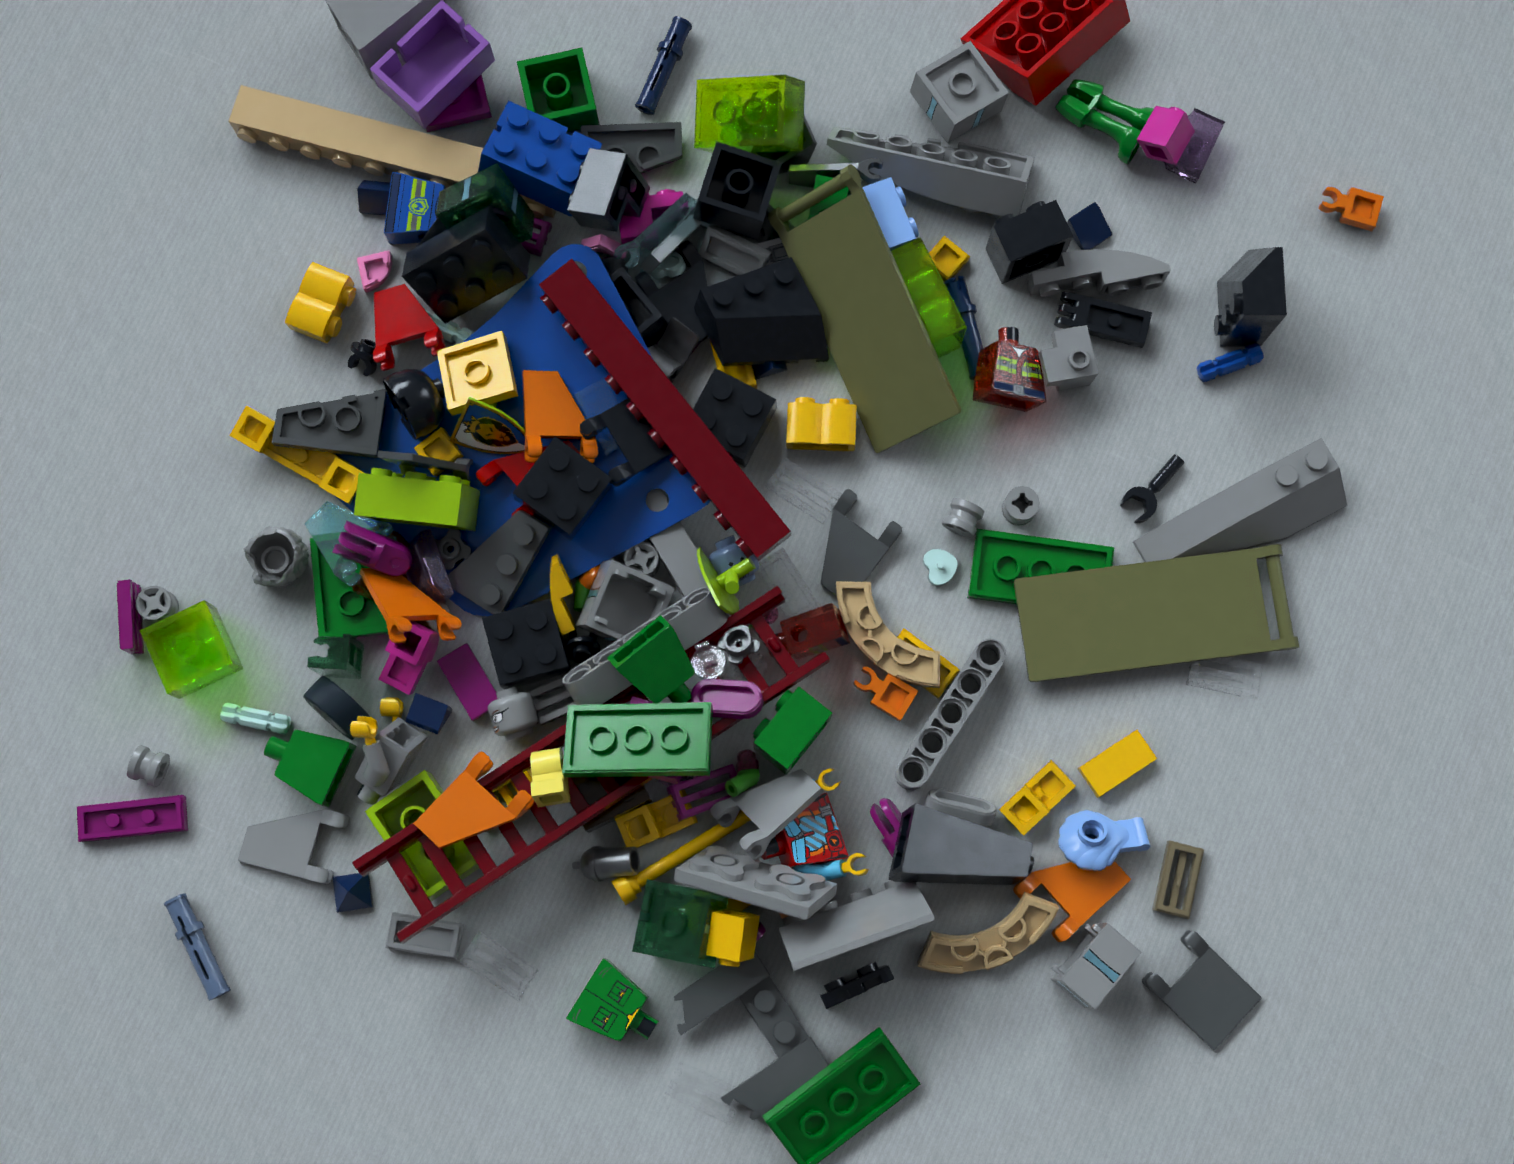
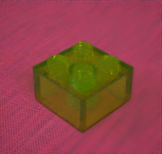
M206 600L140 630L167 694L178 699L244 669L217 608Z

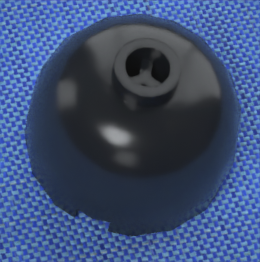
M404 369L383 379L384 388L394 409L397 408L402 417L400 420L414 440L428 435L440 425L445 413V406L442 400L445 398L443 384L438 378L432 381L423 371Z

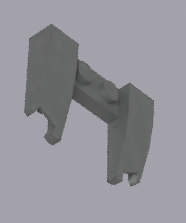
M756 952L753 959L740 962L738 967L718 966L674 996V1001L682 1000L685 1023L677 1024L680 1036L739 997L778 1058L721 1097L723 1103L729 1106L734 1099L753 1110L749 1117L752 1120L772 1109L828 1066L827 1061L814 1041L807 1035L770 978L769 972Z

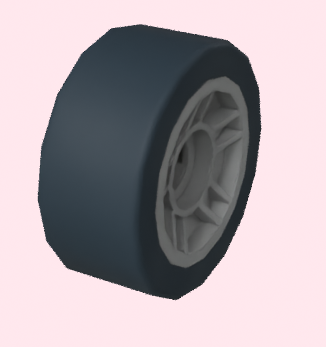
M323 675L303 695V698L317 713L351 740L355 738L352 737L350 732L351 722L357 721V716L370 717L351 696Z

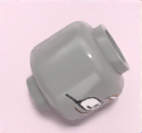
M516 687L496 692L497 700L490 702L488 705V713L495 734L505 736L506 741L532 734V727L538 724V715L531 694L528 692L518 693Z

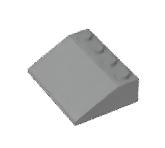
M888 881L884 883L886 888L884 891L872 894L871 889L868 888L850 895L852 902L839 906L837 900L826 903L818 910L819 914L811 916L807 920L792 916L784 918L785 926L778 928L792 970L795 971L935 920L934 915L916 882Z

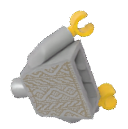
M397 697L381 699L380 714L381 716L392 717V723L378 734L377 720L372 717L357 716V721H352L350 724L352 737L365 739V743L362 745L365 758L355 778L362 783L357 795L368 804H376L381 795L386 796L401 782L428 738L427 734L401 718L404 705L402 700Z

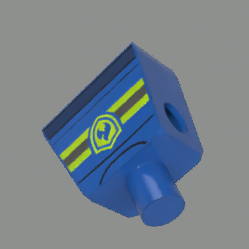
M392 172L384 234L389 244L420 243L449 201V194L444 185ZM466 208L457 212L461 221L466 219Z

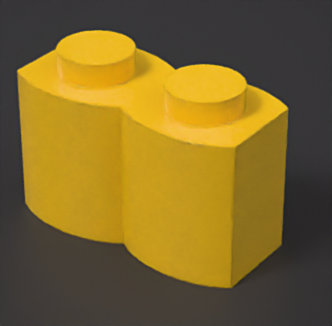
M312 262L303 277L299 292L288 310L285 324L291 330L328 344L330 339L336 337L341 330L342 318L340 316L346 306L350 307L356 295L355 283L348 275Z
M798 397L795 399V402L788 403L786 449L855 451L857 405L850 404L848 399L843 398L830 399L829 403L820 404L815 403L816 400L810 397Z

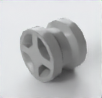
M1015 487L1003 501V516L1013 525H1026L1032 521L1039 510V497L1029 487Z
M953 498L950 504L952 511L949 516L944 518L942 525L955 534L974 538L976 534L975 525L978 520L983 518L984 510L967 500Z
M641 542L625 551L624 562L626 566L650 577L656 575L659 570L660 561L654 546L647 542Z
M149 586L138 594L136 608L138 613L145 619L156 624H165L176 616L178 601L166 589L159 586Z
M140 745L131 756L127 768V776L136 781L144 779L148 785L158 787L167 773L170 756L163 752L152 753L149 747Z

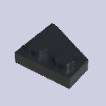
M875 961L857 969L856 971L859 976L845 982L844 977H840L823 985L826 992L820 994L825 1008H831L879 984H885L893 980L894 976L889 966L882 965L878 967Z

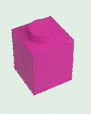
M1155 106L1137 141L1147 158L1176 165L1195 130L1188 119V115L1182 109Z

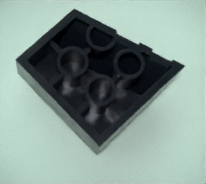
M1283 247L1248 250L1217 281L1219 315L1215 316L1214 333L1216 336H1220V347H1246L1254 343L1261 346L1287 315Z
M792 257L700 289L694 310L723 366L764 364L765 361L798 363L799 360L816 359V362H828L829 354L822 315Z

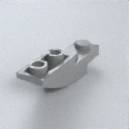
M1105 249L1077 250L1061 253L1055 268L1031 272L1027 285L1030 296L1040 294L1041 297H1050L1060 293L1062 289L1073 287V290L1080 291L1093 286V283H1096L1098 295L1109 293V296L1116 297L1128 293L1129 289L1142 287L1143 290L1157 288L1163 284L1162 282L1166 280L1171 270L1169 264L1137 253Z

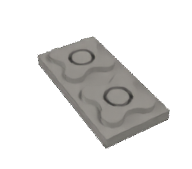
M708 846L677 867L674 881L802 920L810 918L835 897L837 891V883L826 881L821 875L800 873L783 864L770 865L763 863L759 859H752L749 855L731 853L720 846Z

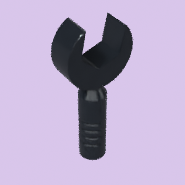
M1174 454L1168 460L1165 466L1149 482L1148 488L1134 487L1123 496L1120 506L1131 498L1143 503L1144 514L1136 519L1134 523L1145 522L1155 513L1157 499L1154 493L1160 492L1184 464V461L1178 455Z

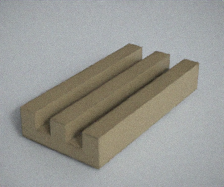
M1170 840L1167 841L1154 898L1153 911L1184 919L1190 918L1204 849ZM1175 850H1179L1168 906L1163 903ZM1190 853L1193 854L1182 909L1176 908L1187 854Z

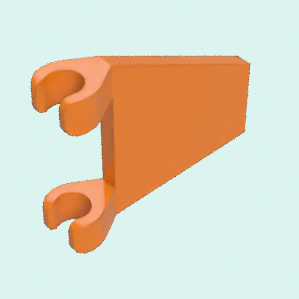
M523 370L525 461L535 463L541 456V438L557 437L559 439H581L580 455L593 464L598 455L596 437L585 439L580 433V424L586 419L558 371Z
M361 568L359 574L386 621L391 642L405 643L406 637L403 632L411 631L412 624L410 621L436 620L438 633L442 640L456 639L453 630L461 628V620L448 613L404 576H388L371 568Z
M481 751L473 757L466 769L413 824L437 847L442 849L519 819L534 805L535 801L527 791L520 790L505 808L481 786L477 780L493 767L490 757Z
M1115 861L1111 866H1107L1102 871L1082 870L1077 865L1069 862L1031 872L1029 876L1021 880L1013 888V892L1021 899L1024 892L1031 894L1040 884L1069 916L1051 932L1055 940L1060 943L1069 939L1081 925L1131 879Z

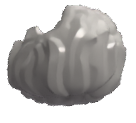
M266 527L258 535L248 541V545L244 548L245 558L254 570L252 577L255 584L275 587L289 586L290 583L303 575L308 565V548L302 542V537L298 536L293 530L285 529L284 527Z

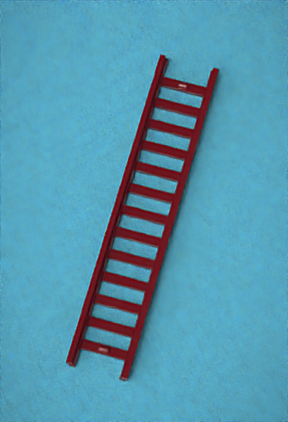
M778 585L728 617L723 626L685 650L690 662L703 680L720 679L705 657V654L718 646L719 639L729 629L740 625L747 627L751 625L786 675L769 687L748 656L743 659L741 664L736 665L746 681L752 682L760 688L764 700L763 706L828 664L830 658L826 652H821L798 667L763 617L785 602V598ZM631 685L603 704H630L632 697L648 701L649 699L634 685ZM721 718L712 724L711 740L743 719ZM566 723L477 782L494 798L496 796L493 792L510 781L513 782L518 791L525 790L531 795V783L524 774L525 771L531 768V752L564 747ZM648 776L632 777L619 786L614 777H596L607 794L591 805H588L571 777H568L569 803L575 810L576 815L558 826L546 806L538 807L534 802L530 810L546 834L527 846L513 822L499 826V830L515 853L514 856L500 865L496 866L477 835L463 840L484 874L467 887L444 851L437 847L413 823L353 861L352 864L361 876L365 877L381 865L389 862L421 914L420 918L396 933L400 942L404 944L653 778ZM418 841L453 895L436 907L430 901L401 852Z

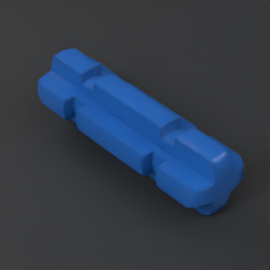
M1254 343L1246 346L1243 351L1238 349L1216 357L1213 362L1212 360H1207L1200 363L1196 367L1197 374L1202 382L1213 380L1217 375L1221 377L1245 368L1247 364L1251 366L1260 363L1264 358L1263 351L1259 344Z

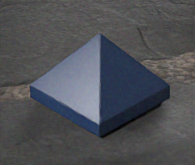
M360 873L333 877L337 913L373 907L369 874L365 877L361 876Z

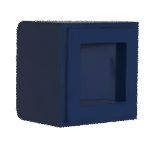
M1096 202L1073 215L1067 221L1073 234V239L1081 250H1091L1112 236V232Z

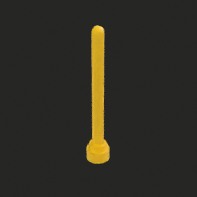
M740 810L736 819L729 827L724 828L717 824L643 869L637 875L617 877L611 882L626 906L637 899L636 895L642 892L641 887L751 820Z

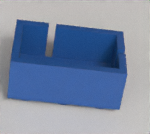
M508 100L496 123L495 130L493 129L481 152L477 175L512 191L514 187L519 194L572 217L567 210L570 194L575 190L579 179L580 166L585 161L589 148L601 150L603 143L576 131L571 136L567 134L568 127Z

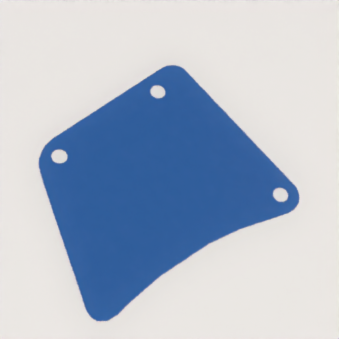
M570 244L554 252L493 317L463 341L466 342L503 331L507 338L518 396L497 402L496 408L518 421L524 430L523 370L558 371L586 420L603 413L627 399L623 392L617 395L604 378L609 374L600 364L595 368L583 353L587 348L580 338L573 341L561 325L566 320L559 311L552 314L540 299L544 293L539 284L570 259L585 265L587 270L586 277L651 356L599 255L590 247L581 244ZM438 359L420 370L425 372L432 381L438 378L443 384ZM387 395L379 451L418 454L414 447L440 427L444 428L451 437L461 413L452 416L447 409L446 398L442 399L445 413L440 425L428 435L414 440L400 420L402 417L397 408L394 409ZM607 428L595 436L598 455L593 464L609 475L611 469L628 462ZM541 438L542 447L548 446L554 438ZM559 439L562 442L569 440L580 452L581 439ZM456 444L463 454L462 458L473 459V465H470L469 476H471L470 487L480 490L476 531L459 530L461 538L474 552L512 517V513L522 505L514 500L513 491L517 486L504 471L487 487L476 477V472L487 463L513 454L486 453ZM334 453L366 474H371V468L388 469L394 473L401 474L399 465L380 458ZM674 455L667 456L639 472L618 487L612 486L571 541L552 528L506 611L522 607L550 591V563L552 556L559 555L569 579L572 580L591 568L600 565L603 561L615 557L693 515L708 505L710 500L703 503L691 488L695 484L694 480L688 473L681 476L669 461ZM415 467L419 473L436 477L433 476L428 468ZM443 471L436 477V481H439L440 475L454 476L453 471ZM656 488L664 490L669 497V504L663 511L659 512L650 510L646 504V496L651 490ZM356 494L350 504L339 499L354 513ZM357 516L372 530H380L383 536H387L391 531H396L402 535L413 548L435 587L461 609L473 615H493L441 582L454 569L446 570L442 568L441 559L437 553L431 551V543L435 539L440 540L445 537L450 529L374 521ZM450 546L448 548V551L452 553L454 551V547Z

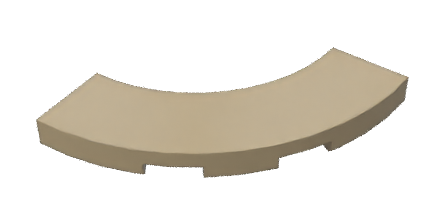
M836 581L839 610L844 625L859 650L874 665L887 674L889 673L913 685L940 688V651L921 649L897 638L885 626L876 610L872 597L871 582Z
M1024 892L1010 914L986 930L968 935H947L930 931L917 961L918 967L941 973L963 974V972L981 969L989 970L1013 960L1014 956L1037 942L1054 920L1059 907L1055 903Z

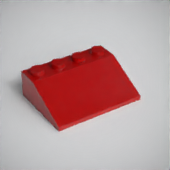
M1003 0L960 39L963 45L971 41L996 76L1013 93L1036 106L1130 22L1125 0Z

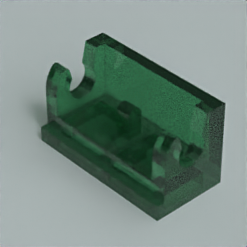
M343 634V637L321 636L314 639V643L318 645L327 644L330 648L327 650V657H308L307 667L325 677L361 679L364 644L350 634Z

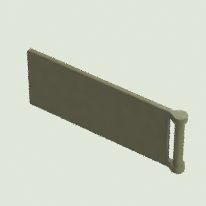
M849 164L840 170L838 176L782 209L777 207L768 213L770 224L777 231L788 257H792L822 315L826 343L854 405H857L858 415L874 451L880 453L960 414V405L862 188L861 177L856 167ZM846 186L848 187L852 195L790 230V219Z
M1275 544L1252 549L1015 579L1014 590L1028 680L1030 682H1040L1299 648L1298 637L1294 636L1282 573L1280 556H1283L1281 545ZM1256 559H1266L1280 639H1270Z

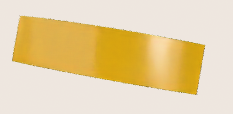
M249 406L244 408L229 436L314 482L320 488L344 502L351 503L357 492L358 475L365 472L334 453L274 446L272 444L275 420Z

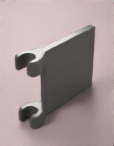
M1188 930L1181 936L1180 940L1198 956L1195 962L1171 988L1158 974L1152 972L1146 974L1142 979V983L1161 999L1212 1050H1215L1262 997L1197 932Z

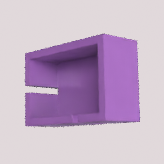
M441 0L396 43L401 57L406 64L402 67L397 53L391 48L370 68V71L377 86L425 129L495 61L490 42L470 24L465 26L464 19Z

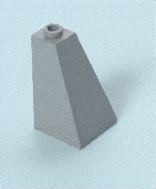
M441 0L325 1L338 29L370 78L373 79L370 68L391 48L398 54L399 49L396 43Z

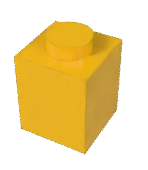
M728 908L713 911L711 914L706 955L719 958L718 963L721 965L738 967L740 962L753 959L760 915Z

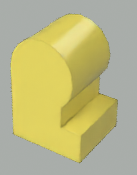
M561 747L531 752V797L538 807L570 802L568 777H564L562 774L564 755Z

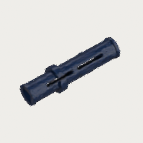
M673 17L664 41H661L657 47L659 53L635 104V107L645 114H655V109L668 83L675 63L680 61L683 56L682 47L689 31L692 29V24L682 17Z
M958 276V281L953 277L946 280L944 285L947 289L952 308L949 314L951 319L955 320L969 371V378L975 380L977 368L989 370V374H991L988 363L983 362L987 361L974 315L977 312L976 306L971 304L965 276Z

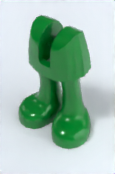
M1073 79L1066 90L1068 95L1061 97L1055 107L1056 110L1080 128L1089 126L1112 137L1119 145V160L1128 165L1140 147L1137 138L1150 117L1153 108H1134L1122 104L1104 95L1103 85ZM1097 110L1114 115L1126 121L1131 126H1126L1115 120H1112L1111 118L1101 114Z

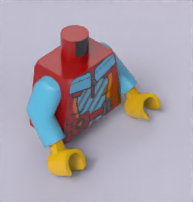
M835 769L823 770L815 782L824 790L831 791L836 789L841 781L833 786L827 785L824 781L825 774ZM827 792L821 794L770 841L766 851L761 856L763 860L779 856L781 864L787 865L800 873L821 875L826 881L846 877L848 872L857 876H863L869 871V869H862L860 871L854 869V861L866 856L860 853L848 856Z

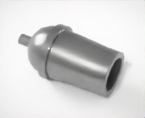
M593 846L582 854L580 862H573L572 867L573 869H580L588 879L601 882L604 879L637 875L640 870V856L636 847Z

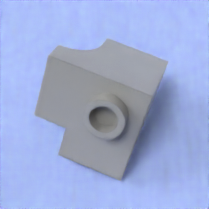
M1087 325L1053 331L1051 334L1053 348L1041 350L1038 354L1046 387L1056 386L1057 391L1090 386L1099 373Z

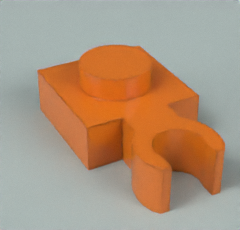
M1327 187L1323 191L1322 195L1331 197L1334 203L1329 204L1322 201L1319 205V210L1325 213L1340 212V223L1371 232L1376 227L1384 196L1354 187L1348 190L1347 195L1342 194L1334 187Z
M866 666L863 667L861 671L870 676L871 682L863 685L855 680L854 686L860 691H869L875 694L870 704L900 722L919 690L889 673L884 681L877 677L874 670Z

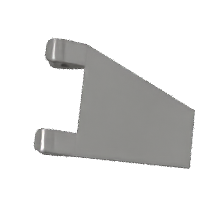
M800 769L745 791L736 797L719 801L712 806L710 812L724 828L729 827L734 822L740 809L759 829L742 837L740 845L755 860L764 854L770 841L824 791L805 771Z
M322 809L248 826L238 861L318 883L330 884L334 875L332 870L310 865L321 825L326 824L346 829L350 817Z

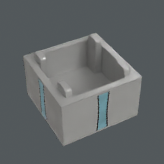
M971 41L917 71L910 89L911 95L947 143L999 114L1009 94L1008 90Z
M603 561L575 626L614 643L667 609L675 587L617 561Z
M1108 923L1094 924L1092 927L1087 924L1084 930L1088 934L1062 965L1058 967L1054 964L1051 968L1055 972L1051 980L1085 1008L1096 1009L1142 953Z

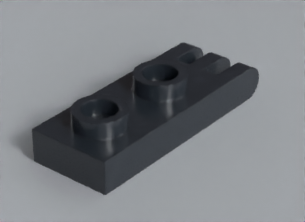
M1071 292L1061 293L1060 300L1073 304V306L1065 304L1058 306L1057 313L1070 318L1056 317L1054 322L1056 327L1066 329L1087 325L1089 335L1140 348H1143L1145 345L1152 312Z

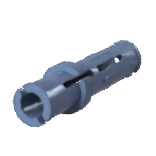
M186 893L166 901L164 906L167 908L178 931L175 933L177 940H182L194 969L208 995V1000H213L231 991L202 931L205 928L203 922L197 921Z

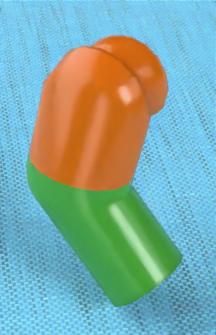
M600 565L591 568L577 579L574 595L575 611H582Z

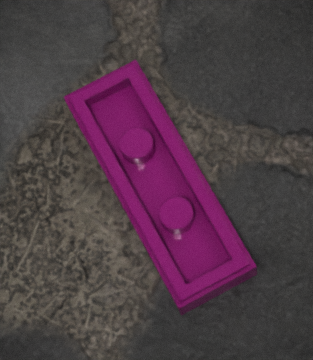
M177 795L77 806L78 842L188 831L186 796Z

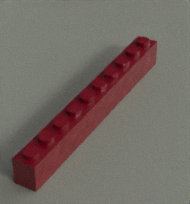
M570 259L539 284L544 293L540 297L541 301L552 314L559 311L566 320L561 325L573 341L580 338L587 346L583 353L592 365L597 368L601 364L609 375L604 379L617 395L623 392L631 402L626 407L636 420L640 422L645 418L653 428L647 433L660 449L665 445L674 455L669 461L681 476L688 473L694 480L695 484L691 488L703 503L710 500L718 510L713 516L723 529L727 531L729 528H732L738 535L739 539L735 543L747 558L754 555L759 562L791 536L790 529L574 260Z

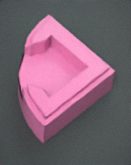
M603 234L582 239L581 245L590 247L595 252L626 258L628 247Z
M390 250L357 258L363 289L366 293L378 288L389 276L392 268V254Z

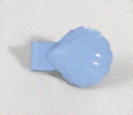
M1084 810L1068 816L1059 828V848L1064 852L1068 861L1077 865L1082 870L1102 871L1107 866H1111L1122 852L1146 851L1151 847L1144 821L1141 817L1113 821L1098 812Z

